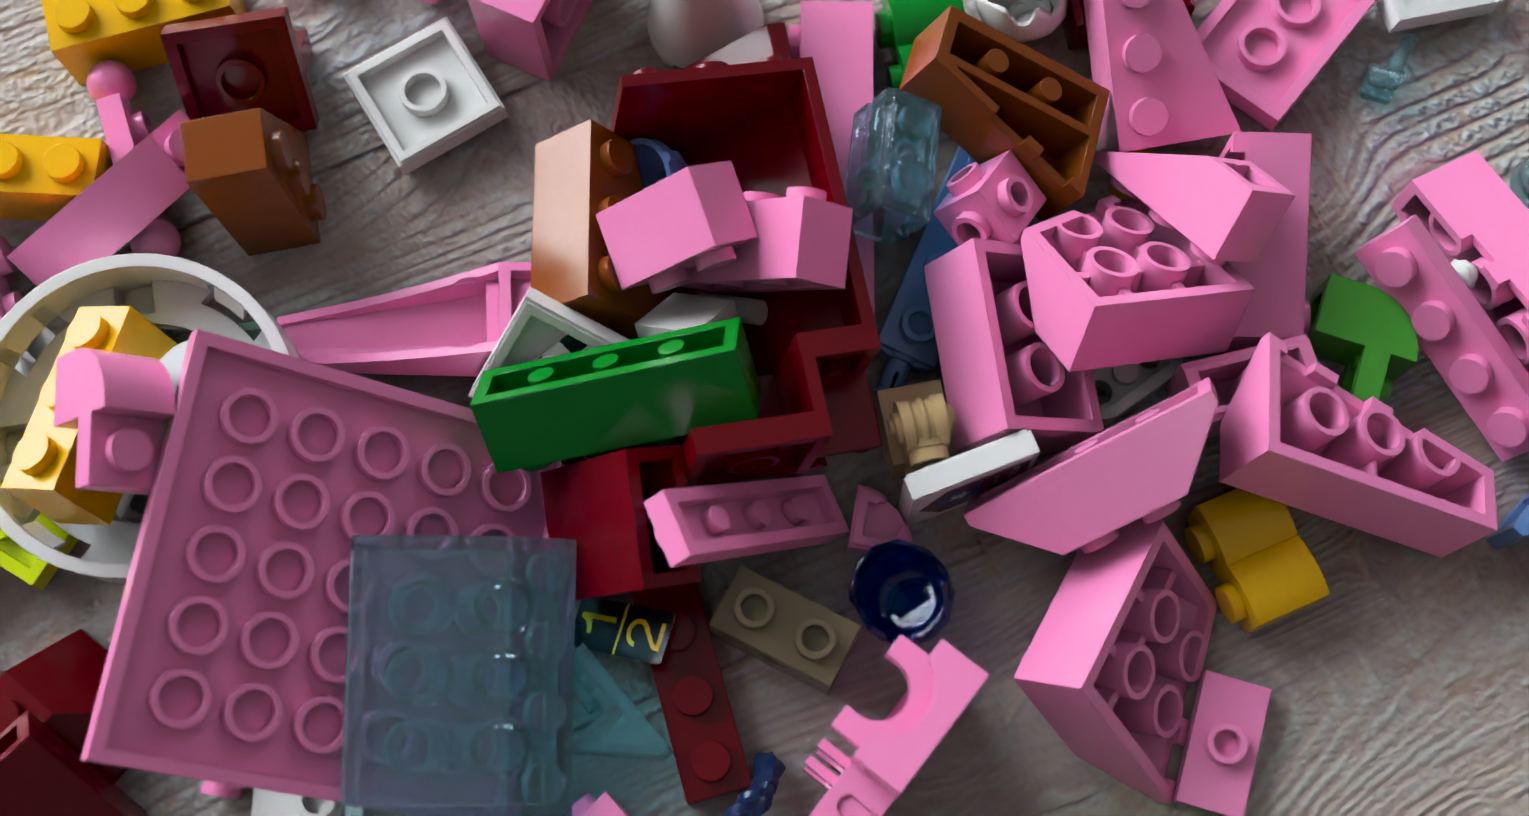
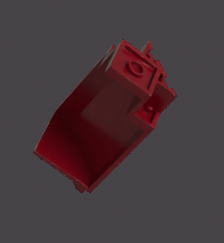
M784 22L765 24L684 69L665 71L659 67H646L636 70L629 75H620L610 131L627 141L636 138L659 140L671 150L679 151L688 166L731 160L742 192L760 191L786 197L788 187H812L826 191L827 202L848 207L813 57H792ZM851 225L845 289L722 294L764 300L768 306V316L762 325L742 323L761 383L758 419L694 428L690 430L688 435L681 436L674 442L669 443V446H683L688 487L798 477L826 467L827 456L853 452L861 454L883 446L866 375V369L881 349V344L853 226ZM675 287L665 292L668 298L674 292L697 295L702 291Z

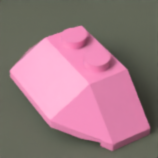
M1207 377L1154 406L971 497L964 512L966 521L970 527L1065 555L1079 547L1083 553L1096 551L1108 545L1119 536L1118 528L1139 518H1142L1144 523H1152L1170 515L1180 507L1179 499L1188 495L1218 405L1216 388L1210 377Z

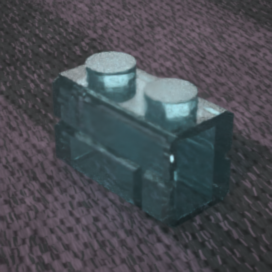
M887 87L873 99L872 103H867L854 114L844 190L847 205L853 209L852 226L854 234L886 245H896L910 236V232L915 233L930 223L932 208L930 191L934 189L942 108L939 104L898 88Z

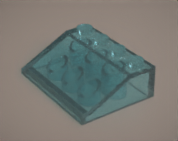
M351 536L340 816H572L575 539L521 536Z

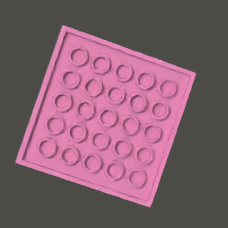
M196 329L189 337L174 395L175 415L169 417L152 488L149 492L81 760L421 816H507L553 574L540 473L565 465L561 461H556L537 471L516 469L497 473L471 408Z

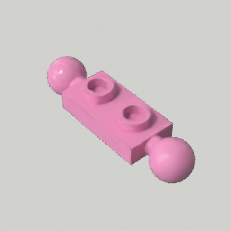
M105 60L97 63L90 69L86 79V87L90 97L96 102L114 165L152 133L154 128L144 111L136 113L130 105L137 92V80L132 70L119 61ZM166 209L133 237L129 244L132 253H152L177 257L181 249V236L176 226L170 222Z

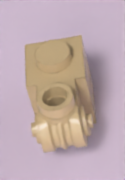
M940 379L877 391L874 409L883 443L882 449L889 481L905 478L909 473L957 455L952 435L953 423H956L955 410L953 407H950L949 402H945Z

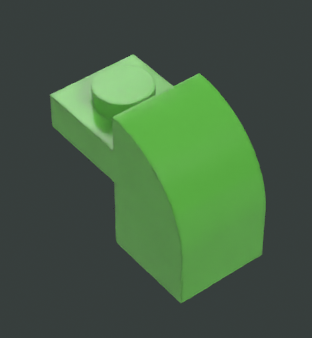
M1331 273L1312 294L1310 300L1311 324L1307 337L1310 339L1315 356L1345 365L1340 383L1341 388L1362 401H1366L1373 396L1387 404L1391 396L1393 381L1417 362L1418 338L1412 327L1411 319L1404 308L1384 291L1371 285Z

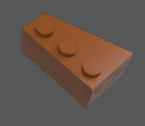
M949 6L914 39L899 90L977 163L982 164L1011 149L1047 198L1035 215L1043 222L1084 197L1110 90L954 6Z
M261 108L180 122L186 183L248 256L321 243L318 221L326 219L327 211L320 185L318 183L313 184L307 134Z
M590 119L535 144L531 287L627 339L633 340L638 338L634 324L667 297L665 291L652 294L649 284L621 289L595 214L643 190V184L634 144Z

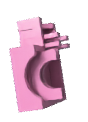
M901 634L884 658L902 672L906 679L908 690L887 718L882 721L867 719L859 715L848 705L844 707L831 724V729L858 750L850 759L825 738L817 745L819 750L816 752V756L839 773V777L812 755L804 762L806 767L803 771L828 790L809 816H883L990 674L943 638L931 654L928 655Z

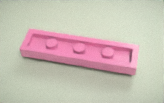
M1415 214L1364 243L1354 254L1378 288L1394 298L1407 312L1411 319L1412 327L1417 334L1419 346L1499 459L1504 462L1528 452L1529 373L1418 216Z
M825 474L663 489L643 502L654 527L656 541L664 551L670 568L828 544L850 532Z

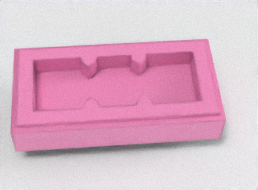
M1208 670L1202 672L1172 798L1173 803L1216 816L1245 815L1272 689Z

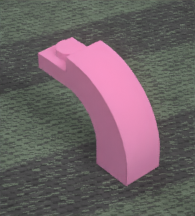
M181 109L177 110L13 250L7 258L36 286H39L51 277L71 267L115 254L190 188L186 183L180 122L190 119Z

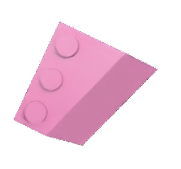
M1114 195L1107 196L1098 200L1095 211L1084 214L1071 210L1025 228L1021 237L1034 330L1069 372L1227 352L1255 288L1227 261L1225 265L1218 266L1196 256L1189 249L1191 241L1179 231L1168 229L1155 222L1148 215L1150 207L1139 198L1132 196L1123 200Z
M1137 519L1118 528L1119 536L1108 545L1096 551L1083 553L1082 549L1078 548L1076 556L1055 597L1052 599L1028 650L1023 655L1013 679L1074 755L1153 800L1171 805L1176 781L1165 778L1173 744L1185 746L1190 721L1183 717V700L1187 683L1201 678L1218 603L1164 521L1144 523L1143 520Z

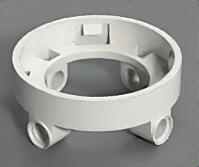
M131 253L94 259L71 267L34 288L0 320V487L12 462L14 450L21 441L38 403L41 388L48 379L65 341L69 325L45 347L34 362L27 377L16 370L15 367L34 339L57 316L71 324L79 307L131 306L166 335L182 333V330L192 333L196 329H201L300 358L293 342L279 323L248 292L223 274L200 263L169 255ZM214 298L215 301L230 309L242 320L246 318L248 312L262 331L253 340L245 330L229 317L208 307L207 305ZM0 488V528L20 547L56 567L106 582L126 584L141 523H126L112 520L110 526L58 523L49 518L68 534L91 545L81 559L56 550L62 547L66 541L51 533L40 522L34 521L41 512Z

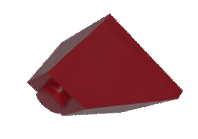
M79 629L6 670L0 676V733L26 710H29L82 756L109 650L86 630ZM89 762L114 784L128 769Z

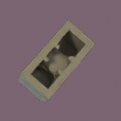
M742 565L739 566L709 623L713 637L828 696L858 638L861 625Z

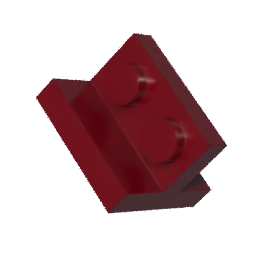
M287 7L163 26L160 38L187 117L190 120L261 108L300 131L317 129L320 118L307 77L313 50L307 29L294 31Z

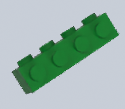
M735 317L483 371L470 407L497 473L516 469L537 471L551 465L553 462L580 456L595 458L613 453L620 448L644 443L656 446L669 444L681 436L688 435L690 430L694 428L758 419L761 383L741 318Z

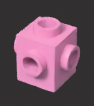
M1010 149L980 165L977 162H973L953 175L946 183V187L950 192L933 213L958 246L972 238L1021 244L1024 229L1040 210L1047 198Z

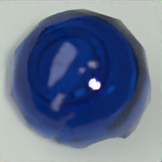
M901 539L872 546L855 563L848 588L849 600L858 612L866 629L880 641L888 642L891 645L894 644L901 634L915 645L931 641L950 621L955 597L951 577L941 561L926 547Z

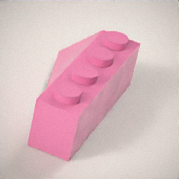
M1269 332L1260 339L1220 423L1219 482L1440 558L1498 531L1493 470L1425 428L1416 433L1407 429L1393 415L1394 409L1372 396L1368 400L1362 401L1337 385L1339 375L1322 364L1315 362L1309 367L1289 356L1287 354L1289 344Z

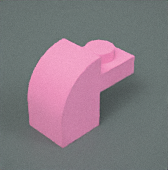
M78 348L58 357L56 363L54 427L78 430L76 489L148 495L152 488L161 450L162 420L175 415L174 390L167 369L159 360L154 358L88 348Z

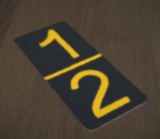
M599 598L582 599L568 644L574 647L659 664L666 649L675 614Z

